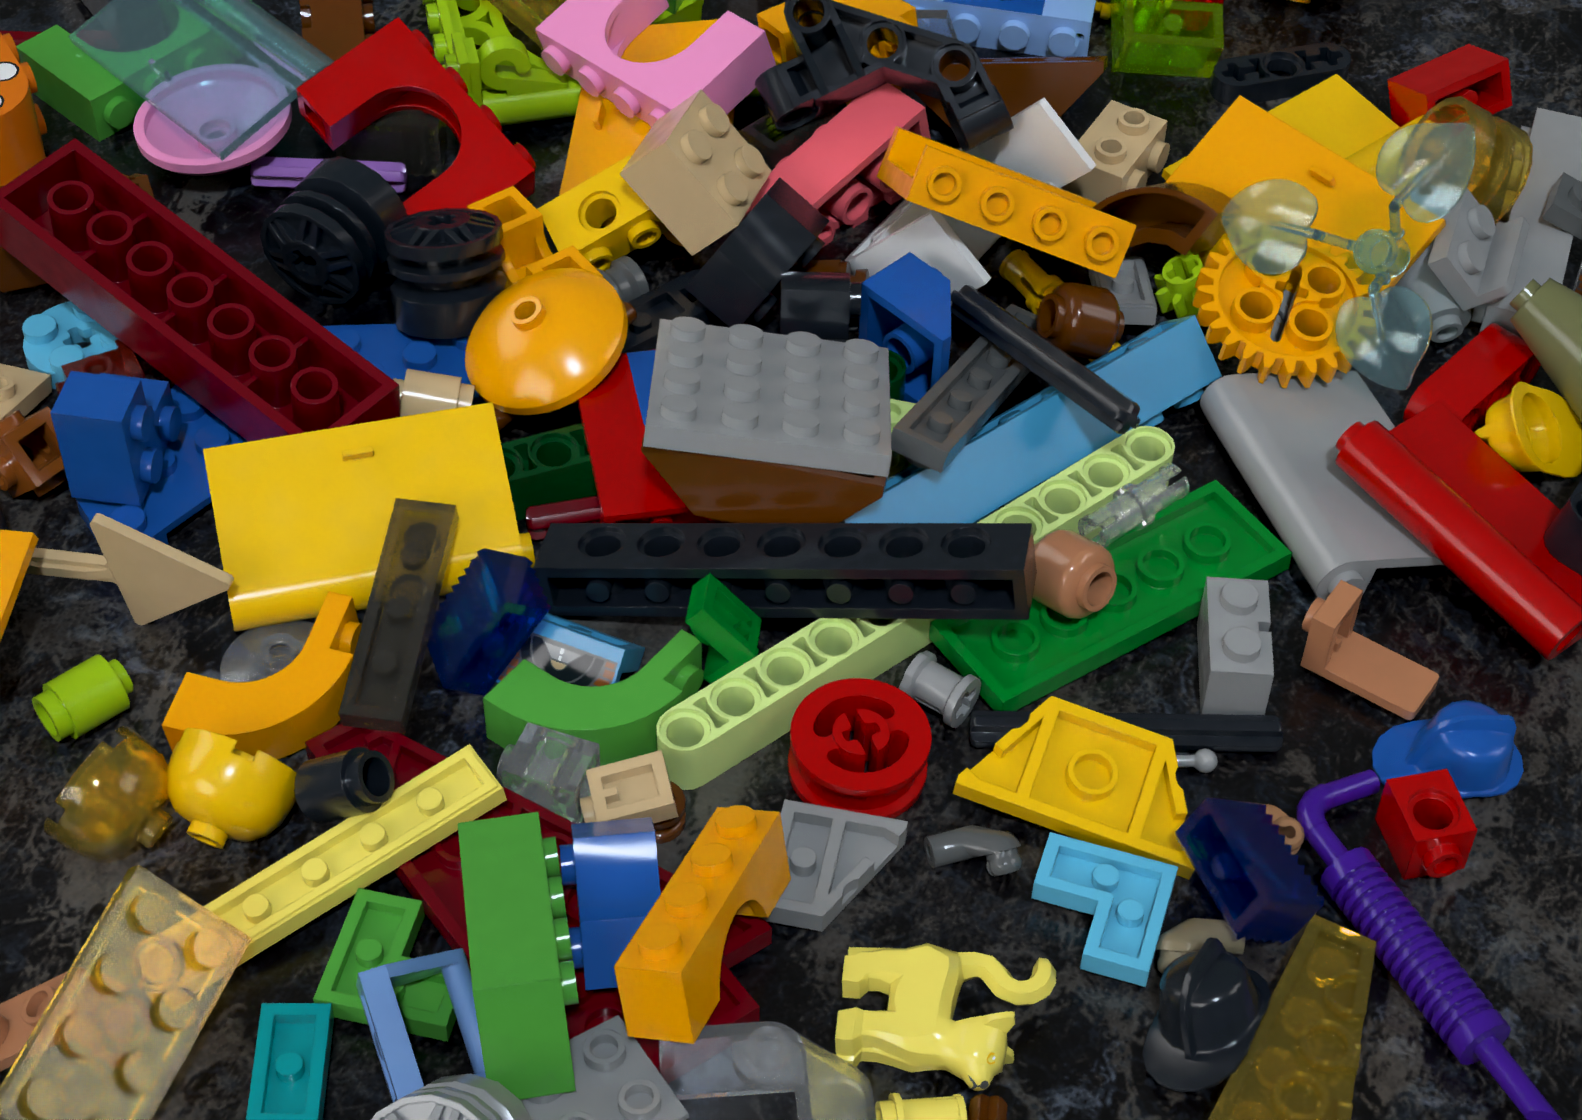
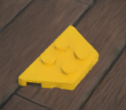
M1050 696L1030 713L1029 719L1019 728L1011 729L995 743L991 753L971 770L968 768L963 770L956 780L952 793L954 795L1078 840L1178 866L1177 876L1190 880L1196 867L1195 850H1190L1185 825V818L1188 812L1184 792L1176 780L1178 762L1172 738Z

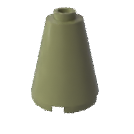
M1549 278L1542 286L1532 279L1509 303L1517 310L1510 321L1582 423V295L1552 278Z

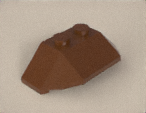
M1108 56L979 58L992 85L996 87L1002 97L1010 117L1044 97L1058 116L1061 117L1108 67ZM954 63L944 68L941 75L949 81H958L966 77L970 70L963 64ZM913 91L951 127L939 99Z
M644 437L642 439V453L693 515L710 518L715 523H840L882 498L888 478L643 447Z

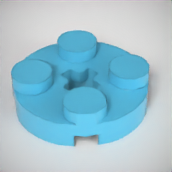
M71 301L53 306L41 314L32 315L23 323V350L28 369L51 374L52 389L59 390L57 382L64 384L70 371L125 376L134 365L132 356L135 352ZM90 342L91 345L82 348L77 343Z

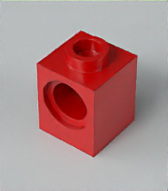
M1448 769L1386 780L1375 820L1403 880L1423 876L1440 878L1448 876L1457 870L1464 869L1478 830Z

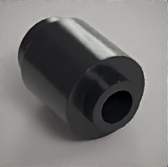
M356 747L305 761L299 767L295 777V798L305 816L318 824L371 813L379 809L382 803L391 797L395 786L394 772L390 762L382 753L375 750L370 751L364 747Z

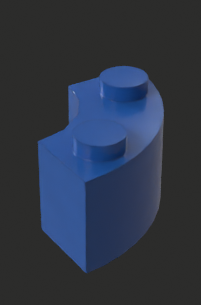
M651 817L571 824L572 844L559 845L562 886L576 885L579 927H570L569 935L574 969L583 968L585 990L618 987L614 965L661 894L656 836Z

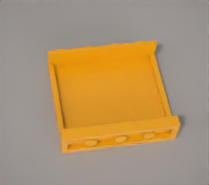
M898 126L894 129L876 176L907 201L1115 279L1137 227L1136 224L1094 209L1093 207L1097 203L1090 199Z

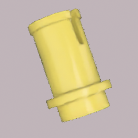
M890 1093L888 1100L876 1102L875 1120H967V1111L961 1094H953L946 1097L902 1099L899 1093Z

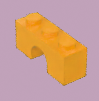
M514 186L467 206L468 209L489 212L500 219L503 229V238L500 243L505 250V260L497 269L504 272L508 279V287L529 275L558 268L584 269L604 278L573 245L552 254L544 234L543 215Z

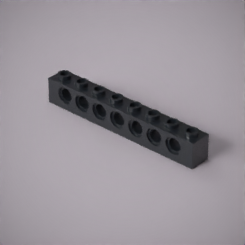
M550 523L533 566L542 609L544 612L555 616L686 617L692 586L711 573L761 618L1029 620L1037 574L1032 523Z

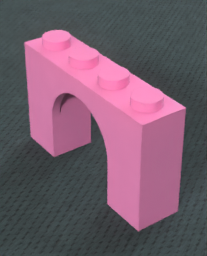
M566 0L535 28L544 49L541 52L542 59L554 73L559 76L567 74L577 80L590 95L605 97L613 102L617 109L629 118L636 116L648 123L651 128L659 118L700 89L704 91L713 103L719 105L728 114L756 88V79L766 70L776 66L766 32L729 10L689 47L670 58L649 63L632 62L621 58L627 46L669 7L667 0Z

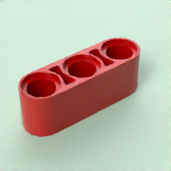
M1492 323L1416 389L1405 408L1403 419L1406 421L1439 401L1468 428L1475 432L1485 425L1488 408L1494 402L1511 394L1512 388L1517 382L1529 384L1541 364L1521 337L1497 323Z

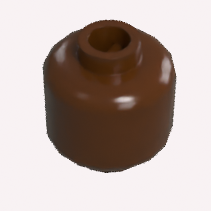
M1067 282L1056 287L1051 294L1044 296L1039 305L1036 319L1037 330L1041 336L1068 355L1086 359H1098L1107 354L1114 343L1121 339L1125 327L1124 314L1120 311L1115 295L1109 289Z

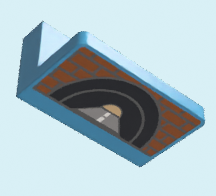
M538 609L513 610L493 679L499 683L522 660L526 659L557 679L570 684L590 687L610 685L619 682L622 673L639 670L645 647Z

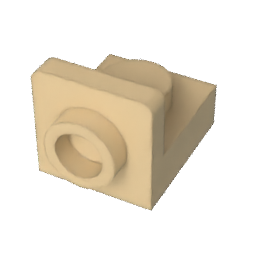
M662 750L586 770L591 796L580 798L585 823L651 817L654 824L679 817Z

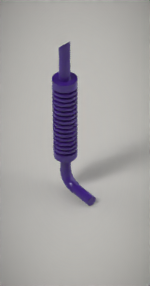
M1369 769L1325 784H1318L1307 790L1297 805L1296 817L1304 829L1305 841L1309 842L1327 865L1321 876L1320 883L1328 895L1336 902L1346 918L1351 921L1353 927L1367 942L1371 950L1375 952L1385 968L1390 971L1392 977L1398 981L1403 991H1406L1407 996L1414 1002L1417 1009L1422 1012L1427 1022H1430L1432 1028L1439 1034L1442 1041L1447 1044L1449 1050L1460 1064L1470 1065L1481 1061L1526 1120H1562L1502 1045L1510 1034L1511 1028L1497 1009H1494L1493 1004L1489 999H1486L1481 989L1477 988L1473 979L1469 978L1465 969L1460 966L1457 959L1452 956L1449 949L1444 946L1441 939L1436 936L1433 929L1428 926L1425 919L1420 916L1417 909L1412 906L1408 898L1404 896L1403 892L1396 886L1392 878L1388 876L1384 868L1380 866L1372 853L1364 847L1348 851L1329 827L1325 819V813L1331 810V808L1379 792L1380 781L1376 773Z

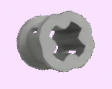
M926 650L920 652L911 661L904 673L899 689L907 693L915 701L941 714L944 724L951 728H957L973 709L981 690V681L972 674L962 677L937 663L936 655Z

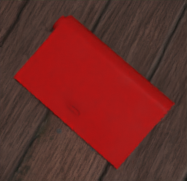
M1441 402L1434 403L1389 431L1378 421L1374 420L1366 425L1359 421L1351 425L1341 435L1335 445V448L1340 451L1335 460L1336 465L1547 660H1551L1582 638V576L1554 558L1544 543L1545 532L1560 512V509Z

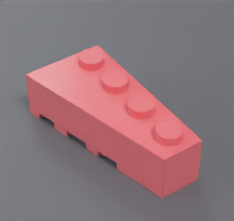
M885 83L851 100L849 105L827 124L818 127L813 135L791 155L782 158L777 163L743 219L779 178H782L829 220L818 237L825 242L824 246L831 243L837 228L844 224L855 228L868 220L869 209L883 200L892 205L903 198L876 176L896 126L931 139L926 108L889 83Z

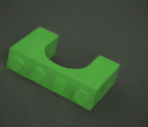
M160 0L165 33L171 40L149 52L124 56L101 53L88 47L59 25L43 31L16 47L20 63L27 61L34 74L38 92L33 94L101 142L133 124L135 116L145 100L167 83L201 70L234 67L260 52L255 12L239 0Z

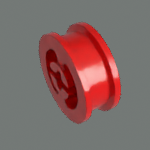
M849 678L833 681L817 688L799 704L791 722L788 775L794 791L804 803L887 818H895L901 815L918 800L925 786L927 760L932 741L928 718L920 705L911 696L893 685L878 680ZM850 731H854L853 740H850ZM865 761H869L868 772H864Z

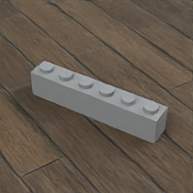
M1538 107L1532 128L1521 125L1513 155L1516 157H1513L1505 186L1510 189H1505L1497 217V220L1508 222L1523 216L1530 227L1512 292L1494 304L1484 303L1474 307L1471 321L1481 323L1479 333L1490 324L1497 323L1521 337L1510 321L1517 310L1509 303L1532 279L1536 280L1541 286L1549 278L1563 284L1573 235L1544 220L1542 216L1552 187L1563 172L1582 181V117ZM1496 222V226L1503 224V222Z

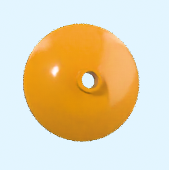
M551 269L518 280L499 293L487 305L470 333L465 350V368L471 385H475L476 392L486 403L493 402L494 408L515 415L547 413L575 402L594 389L608 375L619 359L628 332V317L625 305L615 288L605 278L584 269Z

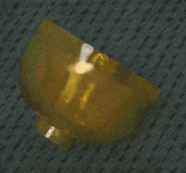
M121 726L115 730L123 741L115 748L102 741L80 765L62 789L55 803L65 809L59 823H55L48 817L44 823V832L64 847L83 857L100 860L126 855L139 843L149 849L161 838L172 822L173 816L164 811L170 800L167 795L168 764L164 756L148 740L128 726Z

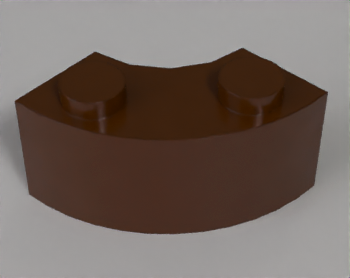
M1168 182L1125 190L1104 199L1093 207L1096 210L1137 225L1124 258L1142 254L1154 243L1168 245L1184 256L1211 250L1244 209L1233 199L1219 191L1187 182Z

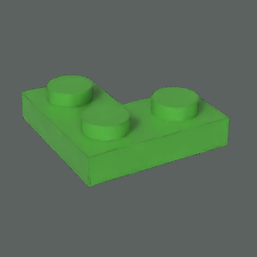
M358 888L314 995V1003H331L334 1018L368 1025L356 987L358 973L385 964L412 959L409 956L425 917L423 901ZM442 972L393 988L407 1033L448 1042L456 1021V1015Z

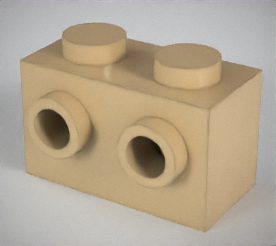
M1111 100L1078 140L1096 166L1090 172L1068 183L1061 189L1090 199L1098 204L1116 193L1146 186L1149 176L1153 172L1159 173L1167 161L1170 151V145L1165 143L1168 121L1151 115L1142 109L1132 108Z

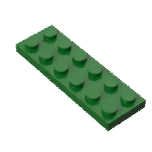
M1214 480L1094 540V542L1102 545L1111 553L1117 576L1114 594L1109 603L1101 610L1081 619L1067 618L1032 598L1029 620L935 619L930 622L929 639L963 677L972 674L980 679L981 690L979 694L994 711H1016L1199 616L1206 577L1268 580L1289 569L1292 552L1217 480Z

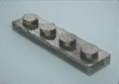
M395 499L338 713L343 726L398 733L406 732L459 520L456 505Z

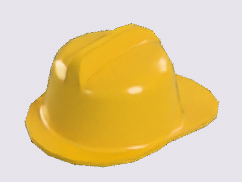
M1517 382L1513 386L1511 394L1494 402L1488 408L1485 426L1474 432L1519 473L1541 471L1562 478H1574L1582 472V424L1567 401L1553 391L1532 386L1526 382Z

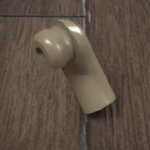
M1191 918L1183 921L1159 936L1156 950H1159L1158 970L1163 974L1164 970L1173 960L1188 952L1200 950L1205 941L1210 937L1219 939L1227 952L1234 955H1243L1245 947V922Z

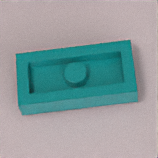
M331 1003L261 1004L246 1120H323L334 1025Z

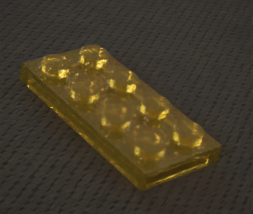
M141 865L129 868L0 1086V1120H152L252 938Z

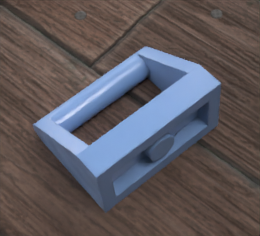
M463 948L389 963L358 973L356 987L392 1103L424 1087L393 988L441 972L474 1075L486 1078L472 991L471 971Z

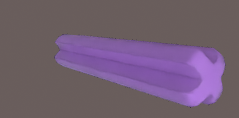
M264 156L250 166L252 185L257 188L295 189L312 169L324 159ZM355 160L379 173L394 188L397 194L405 192L408 174L404 163Z

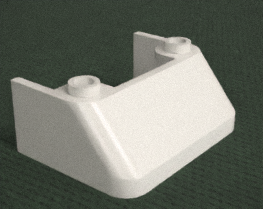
M1045 97L1012 116L1011 120L1014 126L1012 130L966 152L1058 188L1085 175L1096 166L1095 162ZM904 199L845 261H849L853 275H855L857 269H868L869 276L871 277L911 252L929 266L938 269L950 280L951 293L953 290L959 292L964 285H970L978 289L991 279L978 260L1001 236Z

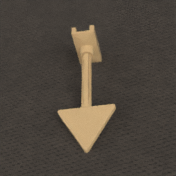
M101 513L95 514L90 522V527L103 555L35 548L26 572L28 574L113 582L119 587L135 623L138 625L148 624L229 590L234 581V577L231 574Z

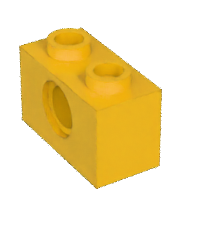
M632 155L625 157L537 208L543 215V222L558 252L573 245L596 269L605 271L609 269L613 260L627 255L635 249L651 246L658 241L663 233L668 231V228L620 175V172ZM615 216L610 225L600 228L604 221Z

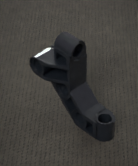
M786 0L784 15L798 57L773 66L762 73L755 81V86L779 132H788L802 127L814 118L885 83L939 99L951 129L964 152L1014 128L1002 97L996 87L992 85L977 53L970 45L957 39L832 0ZM881 41H891L898 46L895 53L887 58H877L870 51L874 45ZM954 63L963 64L970 70L966 77L958 81H949L941 73L944 68Z

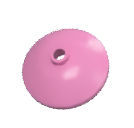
M239 67L212 68L177 78L155 91L139 108L134 119L133 132L140 152L156 166L183 175H217L248 166L269 153L289 129L292 121V106L284 86L268 74Z

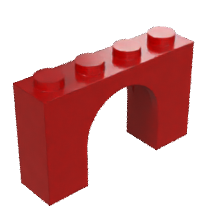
M399 17L296 88L300 114L332 150L338 148L380 117L397 111L410 110L430 114L444 122L453 131L460 144L456 159L440 176L402 202L406 208L407 216L436 209L467 208L468 205L511 186H514L525 198H528L535 192L536 164L527 149L520 143L513 145L501 132L502 126L493 111L484 104L479 107L467 94L468 88L459 73L450 66L445 69L434 57L433 47L425 35L418 29L411 31Z

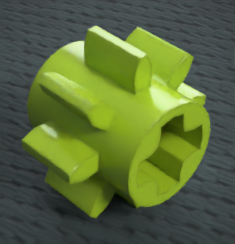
M1199 254L1177 255L1164 265L1162 274L1154 276L1158 289L1155 296L1162 313L1174 309L1177 318L1191 315L1197 317L1199 308L1192 306V301L1197 290L1195 284L1201 268H1204Z

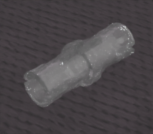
M1167 463L1137 485L1132 483L1125 484L1115 491L1112 501L1091 514L1080 518L1078 521L1080 535L1085 537L1101 527L1102 530L1098 532L1099 534L1090 540L1102 545L1106 549L1109 544L1134 528L1137 531L1144 529L1155 520L1157 512L1187 496L1189 493L1187 477L1184 476L1169 487L1166 486L1168 480L1182 471L1176 465Z

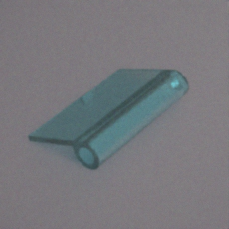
M112 0L69 35L74 45L222 161L297 98V87L334 62L333 59L252 0Z

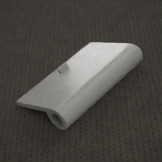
M1336 371L1332 382L1328 384L1316 374L1310 388H1305L1298 376H1292L1287 388H1282L1278 375L1270 373L1263 384L1258 382V373H1245L1223 376L1206 388L1200 400V407L1204 416L1282 542L1292 552V558L1316 597L1326 600L1340 580L1363 590L1364 593L1376 569L1444 565L1336 465L1335 460L1340 451L1335 448V445L1341 435L1354 423L1360 421L1366 425L1375 420L1388 431L1395 427L1357 371H1349L1347 374Z

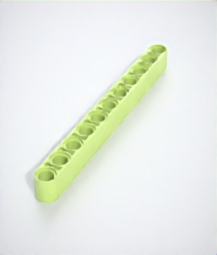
M1139 426L1136 429L1133 428L977 523H1032L1034 545L1044 536L1056 530L1074 531L1094 541L1159 501L1166 494L1175 450L1174 440L1167 432L1157 427ZM819 618L670 708L660 716L656 725L657 751L662 750L670 781L677 784L682 790H693L710 782L791 730L792 718L797 707L806 696L817 688L842 679H874L932 643L929 639L930 622L935 619Z

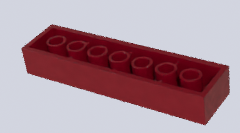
M76 138L0 188V246L248 442L400 417V390L398 383Z

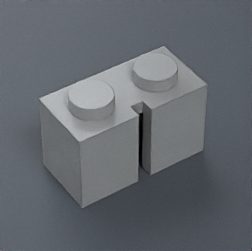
M1206 577L1197 621L1200 714L1265 715L1274 678L1272 632H1269L1271 616L1267 580Z

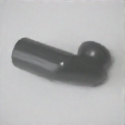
M968 825L924 838L925 854L929 865L933 869L984 855L987 860V870L994 877L1019 871L1022 867L1023 862L1017 850V847H1020L1021 844L1011 832Z

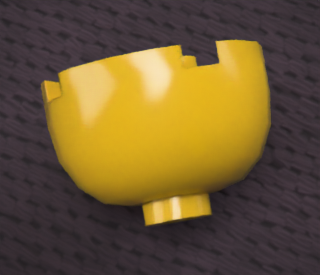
M187 728L171 754L166 771V793L175 812L190 822L186 833L204 844L222 849L227 839L249 842L265 837L279 827L295 804L294 789L297 773L286 764L260 750L257 751L254 757L236 749L237 740L204 729Z

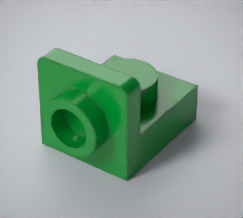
M711 573L692 586L685 623L690 626L695 637L703 644L709 646L703 677L709 684H712L758 655L759 649L757 646L762 622L758 615Z

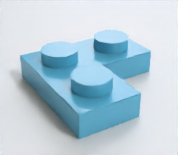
M1050 832L1034 880L1031 898L1094 915L1083 950L1080 969L1146 987L1175 884L1178 866Z

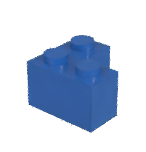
M70 371L50 412L71 496L73 498L141 506L150 484H156L159 481L163 469L165 450L169 441L175 442L181 429V411L179 407H175L173 404L169 381L123 375Z

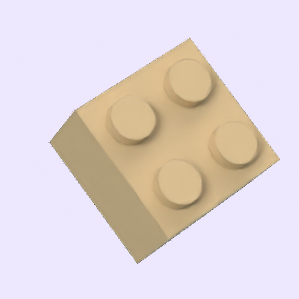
M700 89L654 123L620 172V175L693 256L739 225L772 170L765 163L759 150L753 145L748 144L729 122L725 111L719 105L713 103L704 91Z

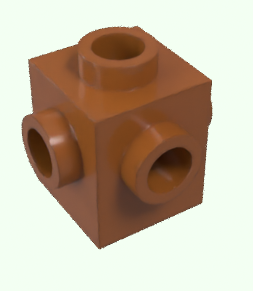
M48 406L26 418L20 410H17L0 421V489L3 491L8 490L13 498L31 490L35 492L37 497H41L67 479L63 471L64 465L50 414L51 410Z

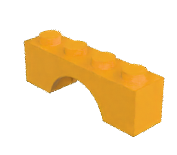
M744 805L716 808L614 965L627 1035L629 1037L689 1044L696 1042L720 1001L721 962L726 937L734 916L744 915L768 918L791 880L780 812L753 810L751 807Z

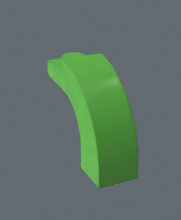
M681 629L637 673L614 684L594 687L564 682L524 659L483 697L487 738L511 753L531 762L570 770H588L657 751L656 725L660 716L670 708L697 693L702 685L704 671L702 670V642Z

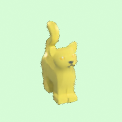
M929 943L905 949L849 947L848 955L844 957L842 997L860 999L868 991H880L889 995L887 1010H862L854 1007L838 1011L835 1034L836 1072L841 1075H850L862 1061L877 1062L911 1073L946 1070L962 1079L970 1089L975 1091L985 1090L989 1087L994 1076L1002 1072L1003 1065L1011 1064L1014 1061V1051L1007 1046V1033L1015 1025V1012L1005 1011L954 1021L953 1015L963 982L973 978H980L997 998L1015 1006H1029L1050 995L1056 984V970L1048 959L1038 958L1033 967L1031 977L1028 980L1018 981L1012 977L1010 972L995 957L978 952H955Z

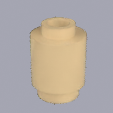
M407 368L405 380L393 379L399 384L400 417L473 405L475 385L461 383L462 377Z

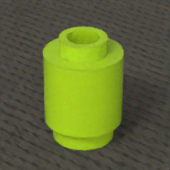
M96 654L43 684V692L33 697L32 703L45 729L59 742L68 736L77 739L129 709L130 701L128 694L134 691V687L127 671L118 660L112 659L107 662L101 655Z

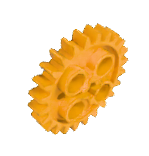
M1261 225L1256 239L1243 229L1240 230L1236 243L1225 238L1220 244L1218 253L1210 251L1204 268H1201L1195 284L1197 290L1192 306L1199 308L1196 317L1199 325L1208 327L1205 335L1207 343L1221 342L1223 344L1218 359L1222 361L1233 356L1240 359L1237 373L1242 374L1252 366L1258 369L1257 377L1259 383L1263 384L1270 373L1278 375L1282 388H1287L1292 376H1298L1302 385L1305 388H1310L1316 374L1327 384L1332 382L1337 369L1347 374L1354 360H1361L1377 327V324L1373 321L1379 310V305L1370 302L1375 292V287L1360 285L1366 270L1364 268L1348 269L1346 267L1351 257L1350 252H1344L1337 256L1331 254L1330 250L1333 243L1331 239L1323 241L1319 246L1313 244L1311 230L1307 229L1300 239L1292 237L1289 226L1284 225L1280 235L1273 237L1268 227ZM1295 270L1300 274L1299 281L1292 297L1279 341L1276 342L1270 338L1271 331L1279 312L1291 271Z

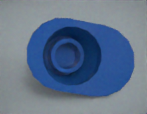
M1469 700L1452 702L1440 709L1431 719L1411 721L1393 726L1378 738L1372 750L1373 770L1382 784L1385 785L1387 779L1448 769L1462 799L1504 795L1518 785L1524 772L1522 755L1514 744L1516 732L1514 718L1510 715H1500L1495 709L1485 704Z

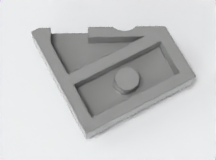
M784 799L781 820L791 880L768 918H759L767 922L822 932L905 845L908 821Z

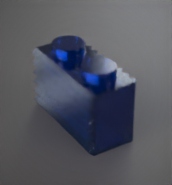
M486 548L477 551L478 556L470 560L469 567L464 569L466 575L458 577L460 583L452 586L454 592L446 594L447 599L439 603L438 610L433 612L435 617L427 620L429 626L421 629L443 688L484 696L489 692L552 608L546 603L548 598L542 594L544 589L538 585L540 580L534 576L537 571L530 567L533 562L523 556Z
M1206 797L1175 832V836L1237 940L1243 937L1246 941L1253 938L1255 942L1260 939L1264 942L1271 940L1273 943L1280 940L1282 944L1291 940L1323 907L1324 896H1317L1318 886L1310 884V875H1304L1305 865H1297L1298 855L1291 854L1292 845L1285 844V835L1278 833L1279 825L1272 824L1273 815L1266 814L1267 805Z

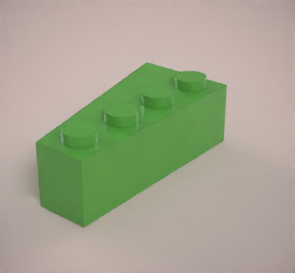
M538 812L458 823L472 991L486 1078L499 1082L520 1100L576 1091L565 1006L579 1004L556 837L542 838Z

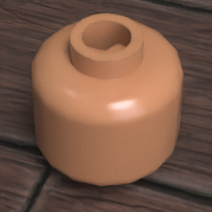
M1056 530L1044 536L1034 545L1037 570L1033 592L1034 600L1067 618L1081 619L1101 610L1109 603L1117 585V576L1112 555L1102 545L1070 530Z

